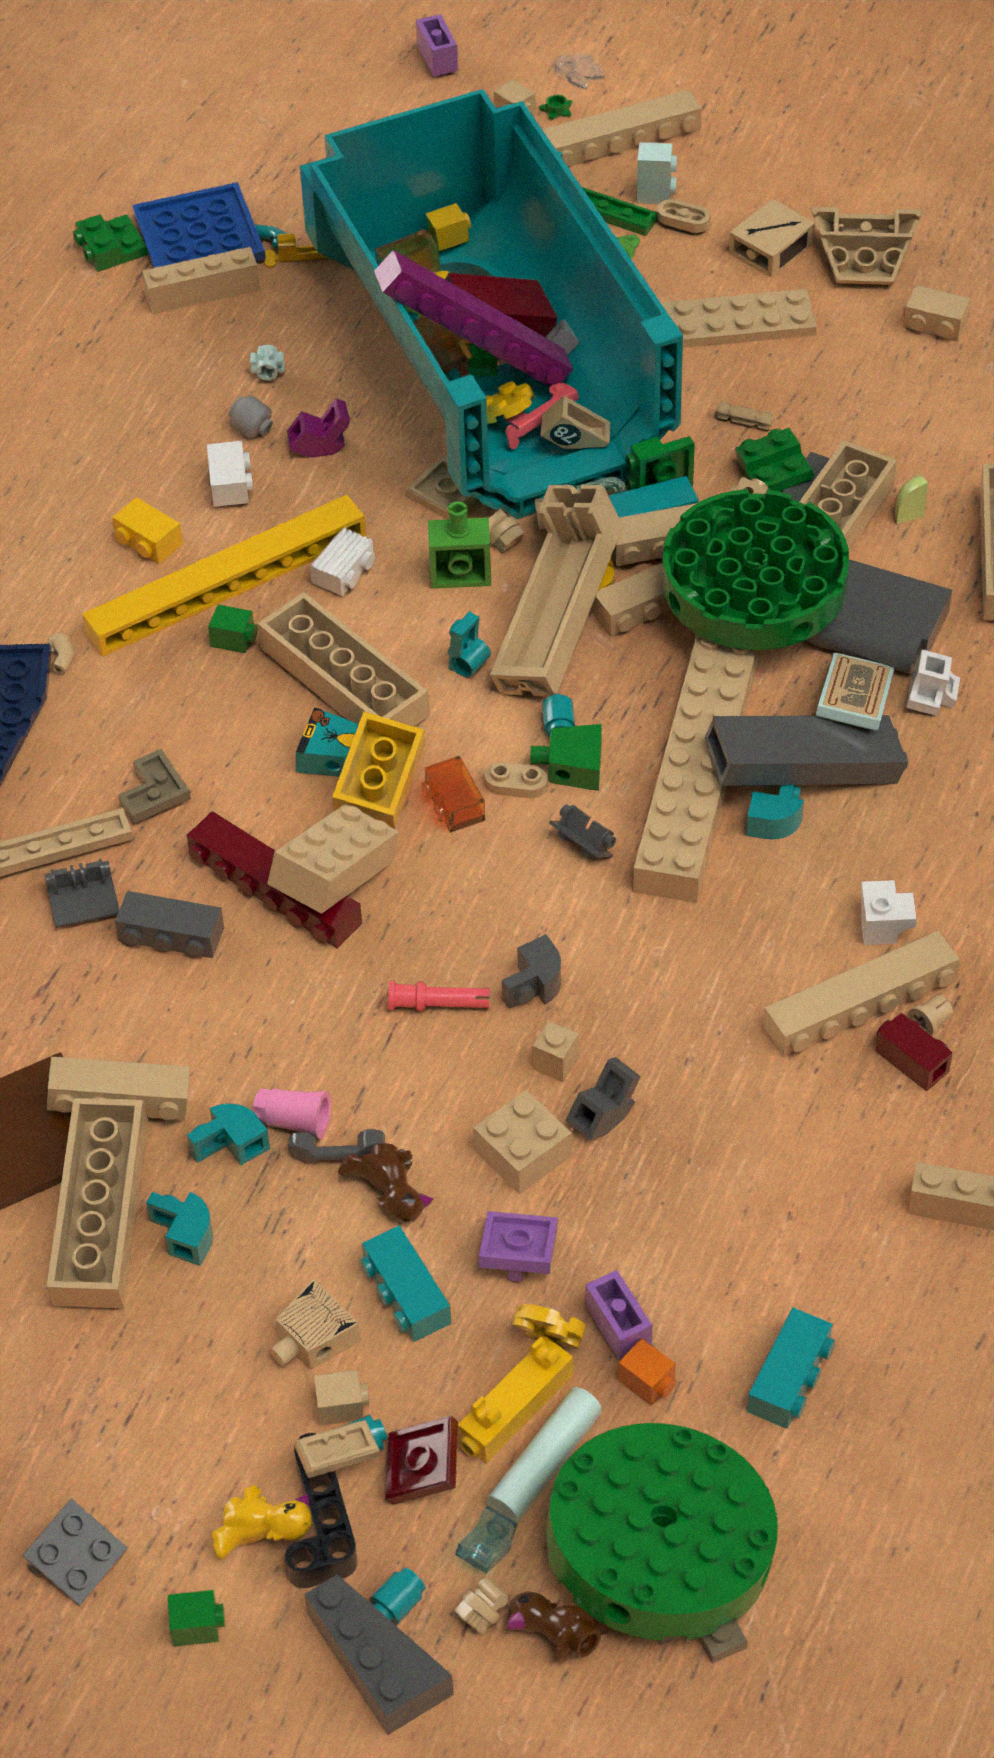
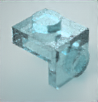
M486 1506L481 1512L478 1525L458 1543L455 1555L487 1574L510 1552L517 1523L492 1507Z

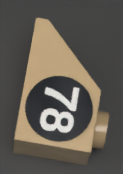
M562 396L542 414L541 436L563 449L606 447L609 444L610 422L568 397Z

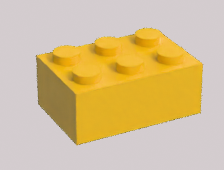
M363 711L332 796L334 810H337L346 803L357 807L361 812L376 820H381L389 827L395 829L425 746L424 729Z

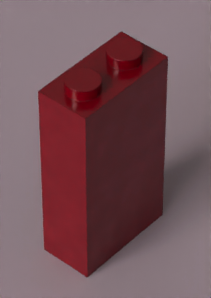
M457 273L447 274L445 280L544 337L556 325L558 317L538 280Z

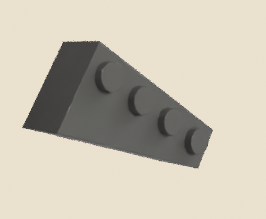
M338 1574L305 1593L309 1617L387 1735L454 1695L452 1674Z

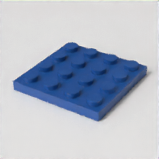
M238 182L132 205L133 214L145 242L153 268L251 247L256 261L266 259L264 247Z

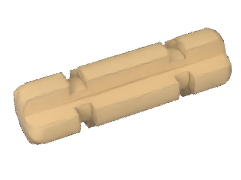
M720 402L717 408V418L728 421L731 418L732 422L755 427L756 424L758 428L770 430L773 423V414L762 411L760 414L756 409L740 405L732 407V404L727 402Z

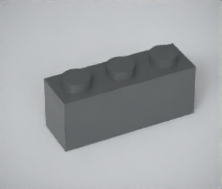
M132 891L126 892L115 920L118 940L129 945L154 947L161 951L170 950L187 953L194 957L213 958L224 930L221 907Z

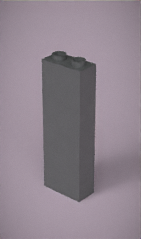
M882 715L878 731L817 716H713L705 735V741L722 786L898 784L904 770L908 766L907 754L902 749L898 739V732L893 727L889 715Z

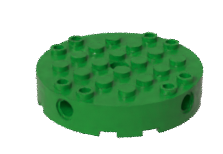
M748 489L709 497L685 511L680 516V521L675 527L670 528L664 542L662 586L668 606L688 629L720 645L745 650H769L797 644L816 635L828 626L841 610L846 598L849 574V548L843 532L837 523L822 509L810 502L805 505L792 499L791 494L767 490L766 494H749Z
M641 1423L618 1427L597 1435L579 1447L566 1460L556 1477L551 1492L545 1537L548 1547V1559L558 1582H563L574 1596L573 1601L590 1616L617 1631L644 1639L663 1641L664 1636H685L686 1640L715 1633L719 1626L733 1619L735 1621L738 1620L757 1601L768 1579L778 1539V1520L774 1501L763 1479L754 1467L733 1448L708 1434L688 1427L665 1423Z

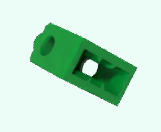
M602 724L552 729L550 733V746H531L530 764L548 765L549 781L553 784L599 791Z

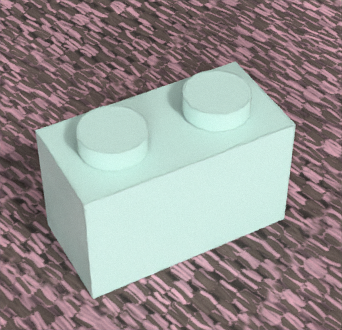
M639 143L637 203L659 204L664 200L670 199L671 193L676 194L677 177H672V172L677 171V155H672V144Z

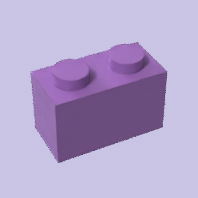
M441 14L416 20L417 46L433 77L458 71L457 44Z
M618 1270L585 1284V1307L619 1361L641 1338L652 1345V1324Z

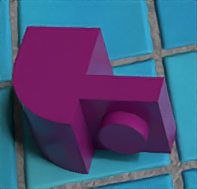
M335 398L321 418L301 411L287 430L290 450L312 458L332 455L345 446L343 432L350 423L346 401Z

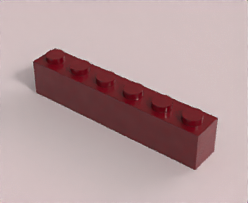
M210 812L187 834L189 855L195 862L205 864L213 869L220 878L228 879L235 883L245 894L257 897L270 910H277L282 913L295 926H302L313 933L319 941L327 942L338 949L362 925L361 904L349 896L344 897L321 914L268 885L276 850L217 813Z

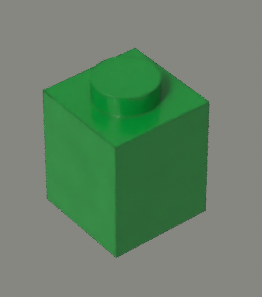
M218 604L208 625L210 645L214 648L246 654L250 642H255L258 633V625L254 624L253 611Z
M214 1590L168 1595L169 1631L173 1647L219 1642L218 1627H225V1612L223 1603H216Z

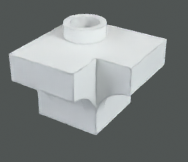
M926 650L921 651L912 671L906 708L936 716L940 705L950 708L954 707L957 701L960 677L950 671L952 657Z
M894 880L861 882V926L864 945L897 944L898 936L902 931L916 927L917 918L913 893H896Z

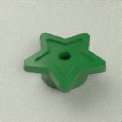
M555 94L549 96L546 104L540 105L539 109L548 113L549 120H554L559 116L571 117L569 108L573 101L567 100L563 95Z

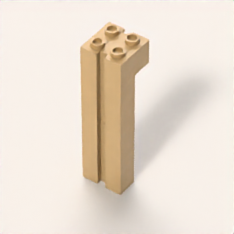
M571 485L548 486L538 510V514L548 533L490 673L500 694L523 695L524 691H531L533 696H551L558 693L623 527L604 486L582 485L581 490H577Z

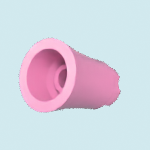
M275 1088L272 1090L260 1089L256 1093L253 1109L260 1121L268 1126L297 1132H307L318 1139H322L330 1120L331 1096L328 1091L305 1092Z

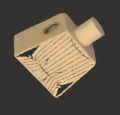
M313 1279L278 1316L276 1325L281 1341L270 1348V1353L280 1366H284L294 1357L298 1356L309 1368H315L361 1341L359 1323Z

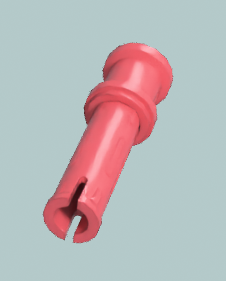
M389 980L388 1010H394L395 1007L416 1008L417 1011H422L426 1009V1006L489 1009V1000L475 998L490 997V988L426 987V983H423V981H418L417 984L411 985L396 984L395 980Z

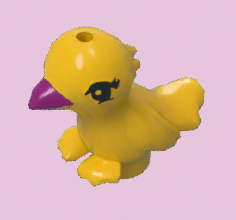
M253 1484L245 1488L244 1498L234 1497L226 1504L223 1511L224 1526L211 1533L216 1556L221 1560L227 1557L238 1545L251 1544L264 1538H273L275 1541L280 1539L291 1541L303 1537L310 1529L312 1523L311 1513L308 1508L310 1504L308 1495H303L292 1501L281 1502L278 1505H272L267 1502V1498L264 1495L259 1498L261 1489Z

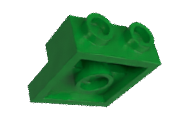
M101 214L75 222L74 240L78 247H83L86 261L88 263L92 262L98 272L148 255L143 238L127 214L108 221H104Z
M790 428L783 430L773 429L765 437L757 440L746 439L740 446L735 447L738 466L745 477L749 480L753 478L761 480L768 486L769 490L782 491L814 479L813 468L802 454L800 442Z
M687 436L662 444L659 438L655 437L630 445V454L625 455V463L630 471V475L625 476L627 490L687 476L691 486H693L695 443L692 438Z

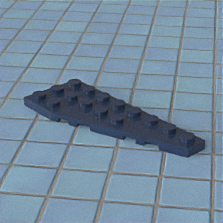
M50 644L0 645V786L47 699L51 662Z

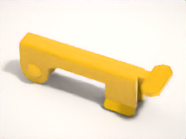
M294 233L278 234L279 255H275L273 250L265 251V267L267 268L275 267L276 262L329 259L318 253L314 245L296 246Z

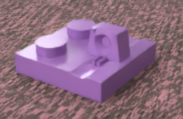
M488 1211L479 1253V1267L508 1270V1280L522 1281L523 1272L550 1274L558 1218Z

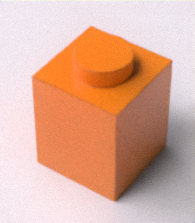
M641 1338L618 1362V1381L652 1406L660 1397H667L675 1387L676 1363Z

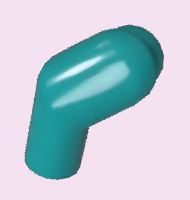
M258 224L255 226L260 239L273 240L272 246L275 249H278V234H287L275 226Z

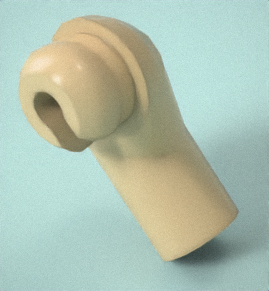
M55 633L48 639L50 647L53 646L52 651L57 653V657L51 665V670L57 675H63L72 662L75 651L66 635Z

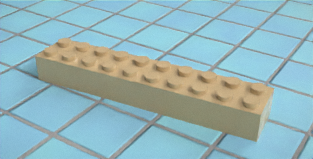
M696 635L634 865L633 892L698 903L727 786H722L705 741V735L713 716H745L758 665L759 650L727 647Z

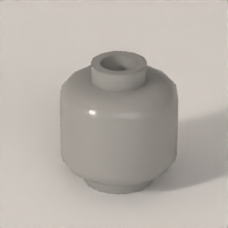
M254 396L239 397L229 410L228 415L231 417V426L249 439H254L259 435L265 436L273 425V422L270 420L272 416L271 409Z

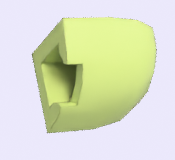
M920 475L913 477L900 488L894 515L897 524L924 517L928 482L924 477Z

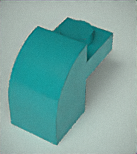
M781 785L779 796L753 792L747 816L746 836L774 840L793 834L800 827L803 820L804 800L800 799L801 787Z
M226 1103L209 1108L211 1121L198 1125L192 1132L187 1134L190 1154L197 1163L225 1147L230 1150L240 1165L270 1150L266 1127L252 1110L239 1104Z
M152 1192L146 1202L149 1221L169 1228L165 1235L168 1254L201 1266L213 1242L210 1213L206 1203L192 1192H189L184 1203L172 1195L166 1194L163 1196Z

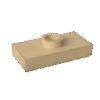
M366 1420L298 1439L295 1443V1449L308 1478L378 1458L379 1454L378 1446Z

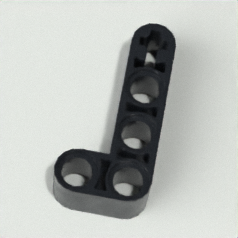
M306 1433L300 1436L298 1439L315 1435L316 1433ZM294 1445L297 1472L303 1493L309 1497L310 1504L308 1508L316 1535L292 1543L285 1553L288 1578L295 1587L303 1589L318 1586L337 1574L342 1579L352 1575L357 1568L358 1558L355 1538L335 1470L308 1478ZM318 1486L329 1487L327 1490L322 1492L314 1491V1489ZM328 1518L338 1519L334 1524L327 1525L322 1523ZM337 1551H345L348 1553L346 1556L341 1558H336L332 1556ZM301 1561L311 1562V1564L305 1568H298L295 1566L297 1563Z

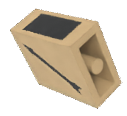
M771 199L730 232L729 254L772 278L814 244L815 222Z

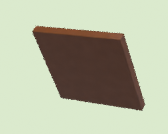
M61 1052L52 1055L53 1057H63ZM51 1056L0 1078V1210L62 1182L72 1112L63 1113L47 1110Z

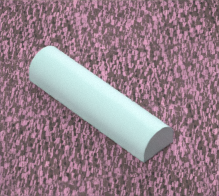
M573 1387L487 1497V1505L518 1523L601 1415V1405L598 1400L586 1390Z

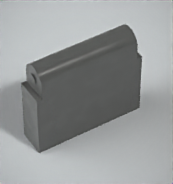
M849 559L847 594L841 610L828 626L816 635L806 639L805 642L852 657L894 667L895 670L912 674L921 651L931 650L950 611L952 589Z

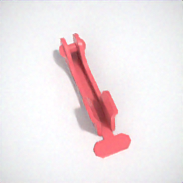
M565 383L554 384L549 388V392L552 395L551 399L529 414L520 412L508 419L503 416V419L511 424L505 431L509 448L516 449L519 445V437L524 436L541 425L542 414L562 396H566L575 402L579 400L577 390Z

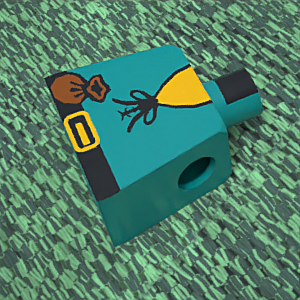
M314 707L296 749V772L340 777L358 724Z

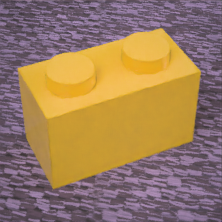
M138 497L134 498L112 517L115 538L121 544L128 545L138 551L142 557L149 558L157 564H160L183 545L180 523Z

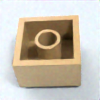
M524 1090L473 1127L474 1151L519 1195L572 1156V1133L527 1090Z

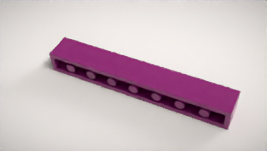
M392 250L375 269L374 272L384 294L543 384L551 387L554 384L561 383L574 370L563 347L397 251Z

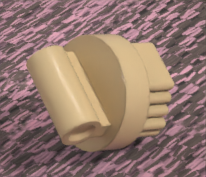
M499 509L489 518L490 542L493 546H497L502 553L519 543L525 535L515 518L508 517L502 509Z
M483 1578L478 1583L476 1591L468 1588L455 1612L472 1628L484 1634L492 1624L495 1625L502 1617L498 1609L506 1605L508 1597L489 1578Z

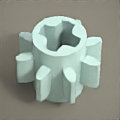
M273 345L259 346L257 353L250 354L251 373H256L262 380L276 379L278 372L284 373V353L278 352L277 348Z

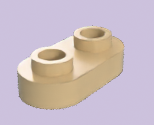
M674 199L664 200L657 207L658 221L666 226L692 233H701L710 227L711 215L709 210L704 207Z
M497 762L491 764L486 769L485 786L491 793L497 795L537 798L547 791L548 776L545 770L537 766Z

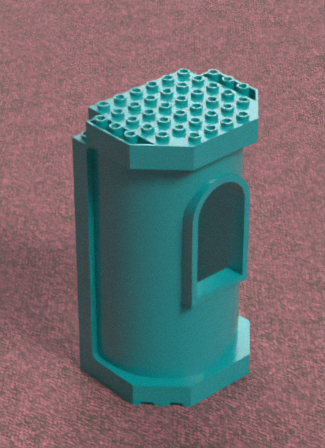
M480 89L324 135L326 158L300 165L306 234L318 253L355 270L443 416L446 426L448 473L460 493L468 498L470 496L477 498L486 506L496 510L500 508L507 511L512 517L521 519L536 514L535 499L544 498L549 485H571L577 490H581L582 485L604 486L606 491L625 485V476L630 475V471L625 463V455L630 454V445L655 437L661 440L669 430L674 432L681 425L683 334L524 102L521 101L496 108L484 89ZM457 203L463 213L466 212L470 218L471 228L468 229L470 241L438 251L429 236L426 213ZM392 250H395L433 273L448 271L457 274L538 280L558 317L556 325L561 320H566L579 341V344L568 355L574 370L561 383H565L577 390L579 400L576 403L610 422L609 444L606 447L563 449L542 437L541 425L518 438L519 445L516 449L509 448L505 431L511 424L503 419L504 415L496 416L497 422L487 424L486 396L498 393V388L507 382L514 381L516 386L527 383L535 396V399H531L532 404L522 411L529 414L551 399L550 387L508 363L498 365L497 376H473L471 374L462 377L427 319L418 317V314L412 311L410 314L405 309L404 304L384 294L374 272L375 269Z

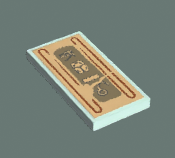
M834 652L816 716L878 731L894 667Z

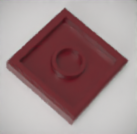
M447 1416L389 1432L385 1500L394 1505L456 1488L458 1420L453 1416Z

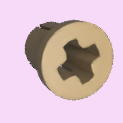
M936 995L923 1005H916L908 1011V1018L917 1021L924 1031L932 1036L937 1032L941 1024L952 1017L953 1008L949 1001L946 1002L947 999L945 997Z

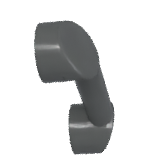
M367 1129L358 1134V1145L316 1147L314 1135L307 1132H298L289 1137L288 1150L296 1159L305 1163H314L316 1160L347 1159L349 1154L363 1157V1155L370 1153V1149L374 1145L385 1143V1134L377 1129Z

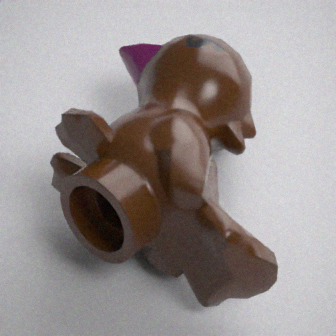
M381 1143L371 1147L370 1153L363 1155V1157L349 1154L338 1170L339 1175L342 1177L355 1175L364 1177L378 1190L386 1193V1196L377 1197V1200L381 1202L380 1207L386 1210L392 1219L400 1223L415 1221L422 1213L423 1208L430 1205L433 1200L429 1196L418 1193L408 1184L406 1170H409L410 1166H412V1161H410L412 1159L411 1151L397 1150V1147L393 1144Z
M529 1591L520 1593L512 1598L508 1608L510 1618L507 1622L508 1629L545 1634L558 1647L554 1653L556 1655L555 1659L558 1662L561 1660L566 1661L572 1651L579 1657L588 1656L598 1646L600 1635L609 1633V1626L599 1622L577 1605L557 1607L556 1603H550V1600L540 1593Z

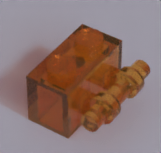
M423 315L413 321L444 374L473 357L467 347L472 344L471 342Z

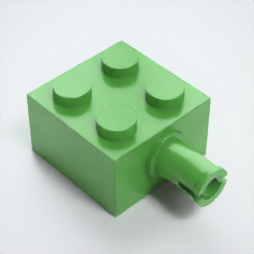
M459 501L453 502L448 506L449 519L428 520L431 589L491 586L489 518L467 519V505Z

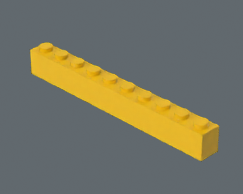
M346 494L82 613L85 633L100 655L104 657L316 560L344 527L347 530H351L352 533L356 532L357 535L360 534L362 537H366L365 515Z

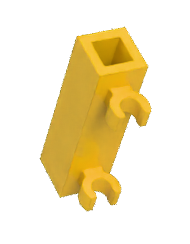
M547 1336L544 1338L540 1337L530 1347V1352L485 1397L481 1396L470 1407L471 1412L458 1424L459 1445L462 1450L470 1457L474 1458L477 1456L487 1464L574 1375L573 1356Z

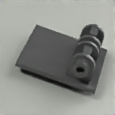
M98 859L97 862L87 863L86 868H83V864L79 863L80 869L74 870L73 865H70V871H67V868L51 869V873L44 874L56 928L118 915L119 906L109 861L102 862V859Z
M71 1498L22 1556L30 1562L27 1566L30 1572L36 1576L42 1573L80 1606L126 1551L127 1547Z

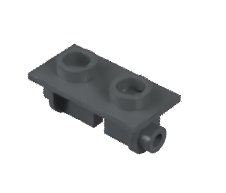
M564 805L559 813L562 816L560 821H549L550 825L558 829V836L566 841L578 843L582 846L581 851L585 855L593 859L613 857V854L607 851V848H612L616 843V838L613 837L614 833L597 821H592L587 829L586 826L591 817L575 805Z

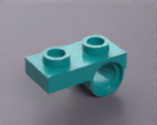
M470 611L461 620L457 619L449 631L451 639L448 649V669L466 678H470L491 656V651L487 644L478 638L480 617Z

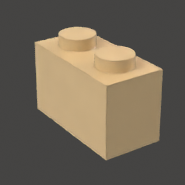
M916 285L906 305L904 328L959 341L968 321L971 298Z

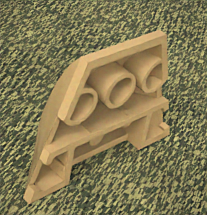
M811 207V212L836 282L893 285L923 210L895 209L894 215L839 214L838 207Z

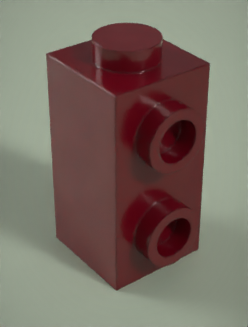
M900 1013L892 1021L887 1020L879 1027L876 1034L878 1036L876 1052L926 1092L950 1072L952 1052L944 1042L936 1040L924 1031L917 1021L910 1020Z

